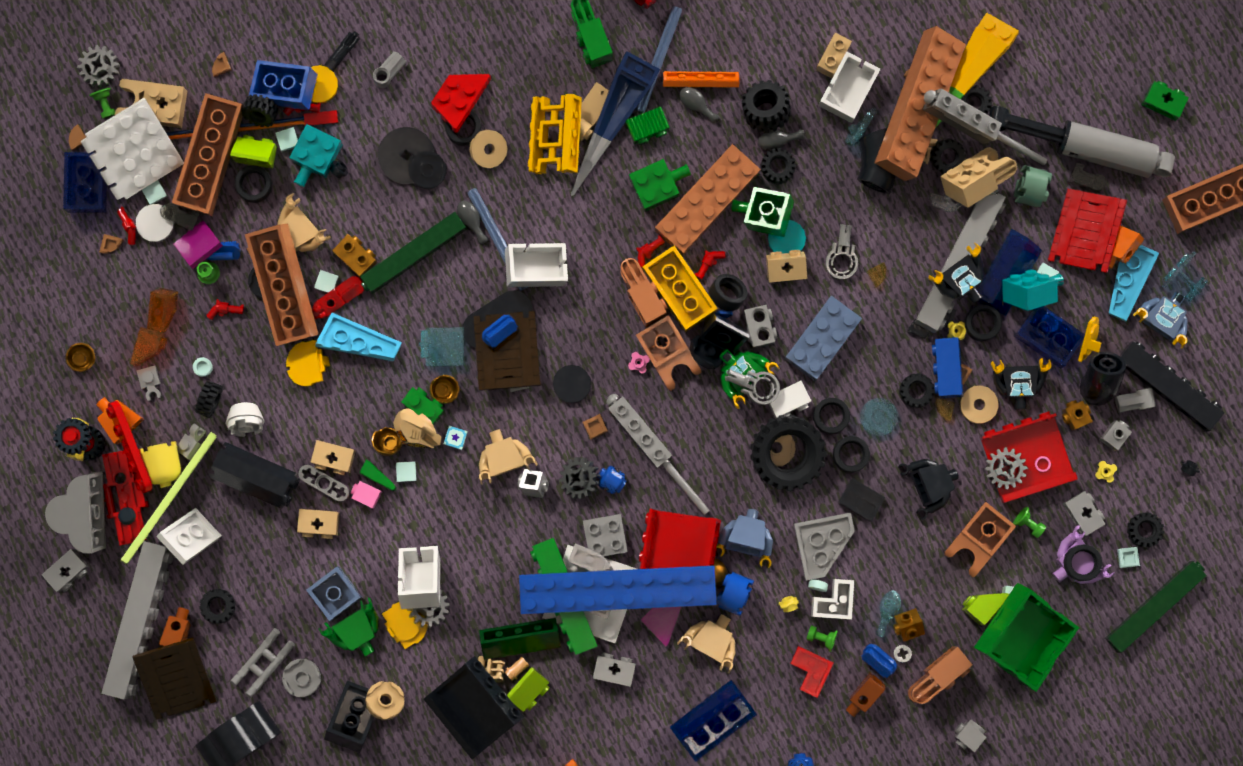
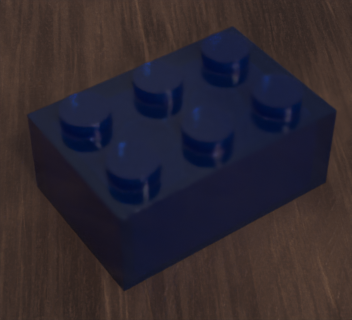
M64 152L63 209L68 213H106L107 183L100 174V171L105 169V166L97 169L90 158V155L95 152Z

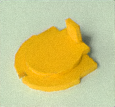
M1094 316L1088 322L1078 359L1079 362L1085 360L1092 351L1098 353L1100 351L1102 343L1096 341L1099 332L1098 317Z
M316 340L302 341L296 344L288 354L286 367H290V370L287 372L292 381L298 385L312 386L315 383L322 382V372H325V366H330L329 358L323 356L322 349L315 347Z
M398 602L393 604L382 615L387 621L384 624L390 635L397 643L400 642L404 649H407L414 643L418 644L424 638L428 625L425 624L422 628L421 622L414 624L415 617L409 618L412 611L401 609Z

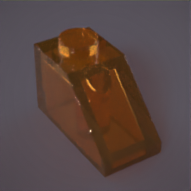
M159 288L150 292L147 329L163 333L167 331L177 310L178 291Z
M140 327L130 364L137 367L160 354L167 344L166 335L162 332Z

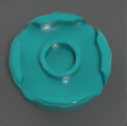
M789 220L784 237L768 235V244L772 252H782L784 254L789 253L791 250L802 251L805 246V231L800 224Z

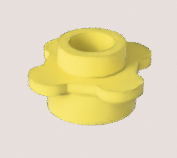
M951 321L947 324L949 328L947 338L958 337L959 340L965 338L966 328L964 322L954 323Z
M1105 461L1099 462V468L1095 474L1096 478L1104 479L1109 483L1112 482L1117 466L1115 464H1106Z
M788 596L783 598L779 605L783 612H791L798 608L797 604L799 601L797 597Z

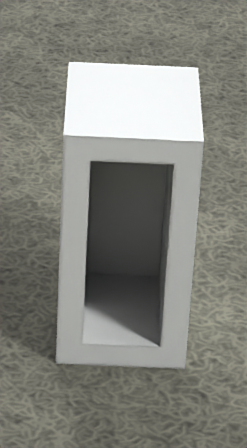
M799 381L780 390L778 397L769 403V407L775 419H777L779 415L790 416V412L796 409L800 412L808 408V403L811 402V399L802 381Z

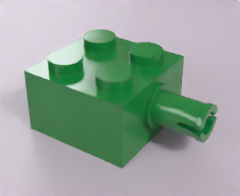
M664 159L629 174V180L644 212L679 197L676 181L691 176L687 164L671 171L668 169Z
M754 187L750 202L734 199L731 210L732 212L746 214L744 224L748 230L784 237L794 200L788 193Z

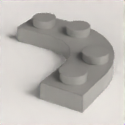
M575 543L568 562L583 567L590 572L613 570L610 563L602 555ZM611 610L589 612L608 619Z

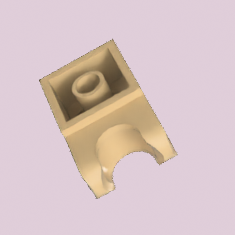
M129 79L120 80L119 86L124 91L135 94L134 103L143 98L146 99L162 126L182 128L187 90L184 87ZM163 102H166L167 106H164V108H162L161 104ZM117 108L115 111V115L125 110L126 108Z
M987 147L971 158L964 160L955 168L948 170L947 173L940 177L945 194L969 208L997 190V185L1016 173L1017 164L1015 160L1009 157L998 160L997 151Z

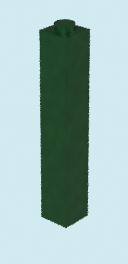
M453 212L361 275L360 277L363 280L361 285L366 292L370 290L374 294L466 231V226L457 213Z
M1189 561L1105 637L1108 643L1117 653H1122L1207 576L1203 572L1205 571L1204 567L1199 562Z

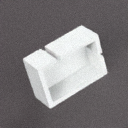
M846 52L819 106L852 123L880 68L865 61L861 69L859 65L862 59Z
M508 244L505 249L507 287L564 286L568 281L567 264H564L567 260L566 244H529L527 248L526 244Z
M438 546L420 547L422 562H419L416 547L399 549L398 598L401 609L440 607V556Z

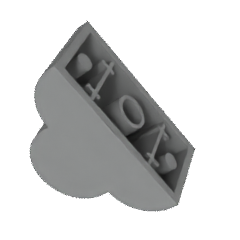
M102 471L74 478L68 485L67 493L53 498L48 503L45 511V518L49 527L57 533L68 534L73 547L82 553H94L106 548Z

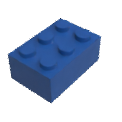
M257 60L249 95L257 94L258 97L263 95V98L268 97L269 101L273 100L274 104L280 107L310 110L318 74L309 66Z

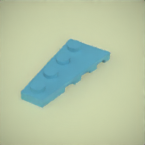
M1140 245L1126 264L1119 261L1109 315L1124 322L1127 321L1159 255L1158 252Z
M331 313L315 347L394 361L402 342Z

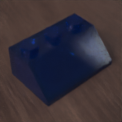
M1045 306L1033 309L1014 334L1015 338L1047 360L1050 359L1051 363L1060 369L1066 366L1085 336L1084 333Z

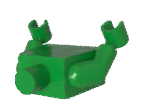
M368 598L369 604L364 605L361 600L362 609L334 626L330 627L325 622L326 630L322 631L318 628L321 635L327 637L335 646L345 651H354L360 648L365 657L373 653L375 650L369 641L376 637L379 617L372 605L371 598Z

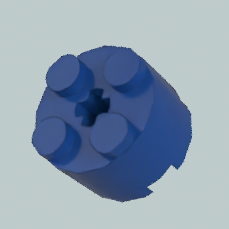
M734 572L728 573L723 582V586H725L724 592L721 591L716 600V604L719 605L718 608L741 616L742 611L739 609L746 605L752 590L749 585H753L754 580Z

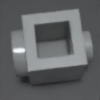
M1116 420L1111 423L1099 440L1115 452L1120 449L1132 431L1128 429L1129 426L1121 420L1118 422Z
M524 469V472L518 478V490H522L526 496L543 498L544 493L548 490L549 482L543 472Z
M973 720L964 724L961 722L954 731L956 732L954 736L957 739L956 743L964 750L968 748L972 752H975L987 738L984 735L985 730Z

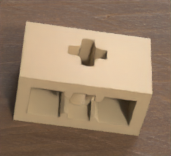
M835 33L816 70L833 78L852 41Z
M791 250L789 253L772 252L770 255H766L767 278L769 282L807 279L806 256L804 252ZM786 262H789L788 268H784Z
M316 440L311 463L315 464L314 468L326 471L328 467L334 469L333 473L345 475V472L350 473L356 451ZM333 453H335V457L338 459L331 464L328 457L333 456Z
M299 509L297 532L302 533V537H314V534H321V538L333 539V535L338 536L340 512ZM318 519H320V522L323 523V526H319V529L317 530V527L313 525L314 522H317Z

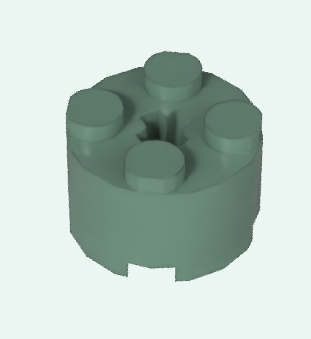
M1024 165L1020 170L1023 175L1020 180L1017 179L1014 191L1015 202L1036 208L1040 207L1042 201H1047L1049 191L1046 189L1047 184L1051 181L1052 173Z

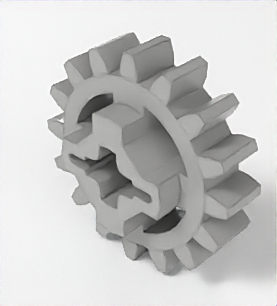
M96 45L95 50L88 47V53L82 52L85 57L78 59L82 64L78 65L77 68L83 70L79 75L84 77L86 83L90 81L91 86L94 87L97 83L99 87H102V83L105 82L109 85L108 80H116L113 75L119 74L116 68L120 67V64L116 62L118 57L116 55L113 56L114 52L112 50L107 52L106 46H103L101 50ZM107 57L110 59L111 66L106 63ZM100 63L102 64V67H98V68L95 67L96 65H99ZM87 67L91 68V76L88 74Z
M1007 447L1003 449V452L997 449V455L991 453L990 457L992 460H986L989 467L984 469L990 473L986 477H992L991 484L997 482V488H1000L1002 485H1004L1005 489H1008L1009 485L1015 488V482L1021 484L1022 480L1020 477H1026L1023 470L1028 468L1022 464L1026 460H1020L1021 453L1015 455V449H1011L1010 452H1008ZM1005 456H1010L1016 461H1009ZM997 460L999 464L997 469L993 470L994 463ZM1003 463L1006 466L1009 465L1011 468L1008 470V474L1006 471L1003 472L1001 469L1004 467ZM1018 467V474L1015 477L1013 473L1015 468ZM1001 475L1005 477L1007 481H1002L998 479L996 476Z
M440 590V607H432L430 610L427 608L407 609V611H412L409 618L415 617L414 624L421 622L422 628L425 624L428 625V628H431L432 623L438 626L439 620L442 622L445 620L443 615H448L449 611L445 608L449 607V603L444 602L447 596H441L442 590ZM441 610L439 615L433 618V613Z

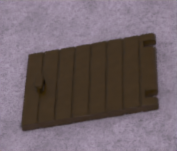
M528 311L529 318H523V312L485 315L486 321L480 322V315L474 316L479 391L541 386L535 311ZM510 315L514 318L518 326L516 328L517 331L507 336L498 346L491 347L483 342V331L500 317Z
M194 638L132 656L156 720L162 718L161 713L163 712L171 716L205 706L204 700L209 699L210 704L217 702Z

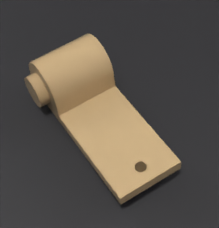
M597 82L581 104V141L584 139L588 140L593 134L592 128L598 121L609 91Z

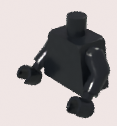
M928 459L914 461L910 465L903 463L898 466V468L902 466L907 468L905 473H900L902 476L907 475L911 470L913 471L910 473L923 506H927V508L917 509L916 513L921 510L925 511V516L921 517L920 520L926 519L928 513L932 514L947 504L951 497L950 492L955 489L953 481L959 478L958 472L955 469L948 471L945 464L939 465L936 461Z

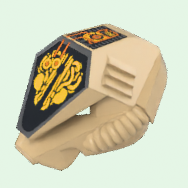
M403 409L397 413L393 423L402 444L425 449H434V446L440 445L441 436L436 434L432 422L424 414L417 415L411 409Z

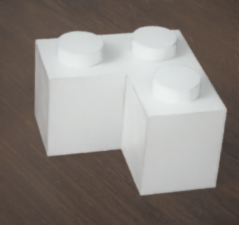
M833 579L832 598L812 597L811 617L852 619L854 580Z

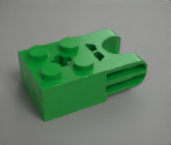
M572 0L571 14L578 31L576 32V39L579 47L584 48L582 51L586 65L590 64L592 69L613 61V52L600 18L595 19L589 1Z

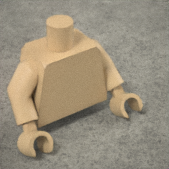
M293 193L287 196L286 204L281 211L277 224L288 223L295 251H313L323 241L330 240L331 237H324L326 229L318 231L299 207H295L301 200L298 198L294 202L292 199Z
M500 429L489 433L492 444L486 445V449L481 453L479 480L481 485H483L482 481L484 479H489V483H491L492 477L524 466L530 470V463H535L536 466L538 464L528 447L519 440H512L511 437L503 439Z
M721 614L716 623L709 620L707 622L700 621L691 626L677 642L678 645L680 642L686 644L684 650L692 646L720 662V670H722L723 666L728 667V673L732 670L736 651L735 639L732 637V633L725 630L731 621L728 617Z

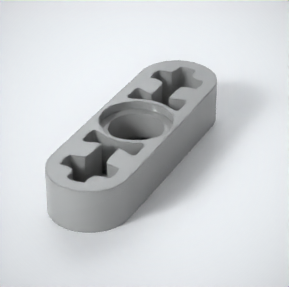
M304 465L300 468L299 478L305 483L337 501L343 502L349 498L350 490L346 485L311 465ZM310 468V473L317 476V473H320L316 478L315 484L312 483L314 479L311 477L304 478V470L308 471ZM322 478H327L330 481V485L326 489H322L319 486V481ZM334 482L337 483L334 486L339 490L342 487L344 488V493H346L344 497L338 498V493L333 490L331 494L328 493L332 489Z

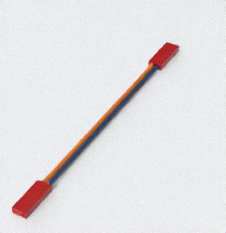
M337 110L306 113L302 117L275 120L274 124L269 127H260L259 124L255 126L253 122L240 124L238 132L293 125L306 126L308 124L315 126L338 123ZM194 129L166 132L169 139L192 137Z

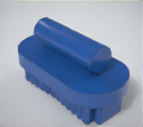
M236 241L221 242L223 246L206 260H238L241 253L239 243H236Z
M510 315L500 317L483 331V342L491 347L498 346L507 336L517 331L516 328L518 326L514 318Z
M869 644L863 650L862 660L872 666L883 678H888L894 674L897 669L895 660L879 646Z

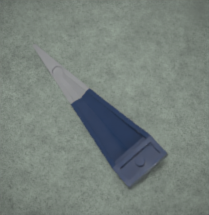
M628 51L625 52L615 71L571 196L576 193L626 120L648 92L660 71L659 68Z

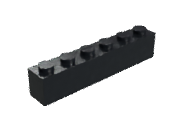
M1130 342L1120 354V357L1126 363V370L1152 388L1153 391L1206 432L1211 431L1225 413L1221 410L1222 407L1215 401H1209L1203 391L1195 390L1191 387V382L1186 378L1177 376L1175 374L1176 371L1172 367L1164 366L1158 356L1153 353L1150 355L1146 352V348L1141 343Z

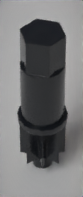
M356 31L353 33L349 32L324 65L334 72L348 52L358 42L357 36L359 34Z

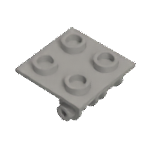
M621 514L583 521L588 549L602 556L628 552Z

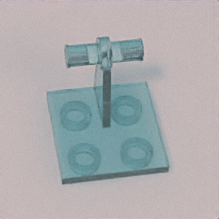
M1195 251L1190 255L1186 253L1176 264L1178 269L1174 267L1164 277L1163 280L1166 282L1162 285L1166 288L1178 276L1191 288L1188 294L1184 296L1187 299L1192 294L1187 300L1189 302L1197 294L1200 295L1201 289L1208 283L1207 280L1204 281V277H1201L1195 285L1182 271L1197 254Z
M464 327L426 328V330L421 331L419 347H421V358H426V366H464Z

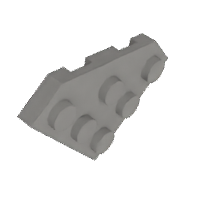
M851 513L794 524L805 581L826 576L855 532Z

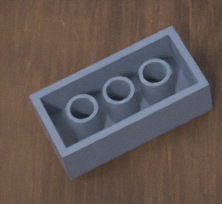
M830 296L787 354L785 360L813 381H816L862 318L833 296Z

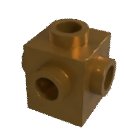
M1077 400L1071 401L1066 404L1067 408L1062 410L1064 413L1062 414L1063 421L1066 425L1069 424L1072 431L1093 422L1089 415L1091 410L1088 404H1084L1083 401L1077 403Z
M916 608L894 616L896 622L893 625L897 636H901L903 642L925 634L922 619Z

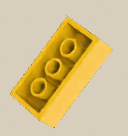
M675 245L642 267L650 282H654L658 294L663 298L684 332H687L717 311L718 308Z

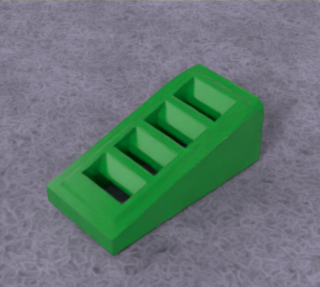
M366 459L360 474L395 491L397 487Z

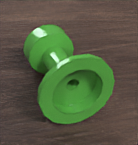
M105 88L89 95L95 101H100L103 109L101 113L102 119L115 115V109H111L107 101L111 88Z
M202 262L197 266V276L202 283L212 284L218 280L220 270L215 263Z
M1025 507L1014 519L1013 524L1016 526H1028L1033 530L1032 535L1038 538L1045 531L1046 526L1043 523L1036 524L1031 520L1029 508Z
M811 625L806 640L811 642L814 639L825 642V647L831 652L838 631L836 630L826 635L817 632V627Z

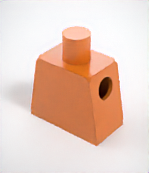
M1120 226L1109 269L1113 268L1116 260L1125 264L1130 260L1144 240L1140 233Z
M104 397L96 404L103 412L97 419L112 442L118 445L121 442L120 438L115 435L113 430L114 423L106 412L110 402ZM115 400L121 405L132 432L144 419L121 401Z

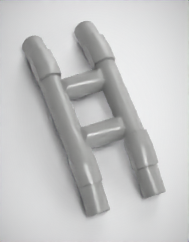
M276 628L271 631L244 666L230 680L236 686L250 670L259 678L245 693L248 698H252L295 646L292 641H288L277 656L269 651L268 648L280 634V631ZM262 655L271 662L265 671L255 664Z

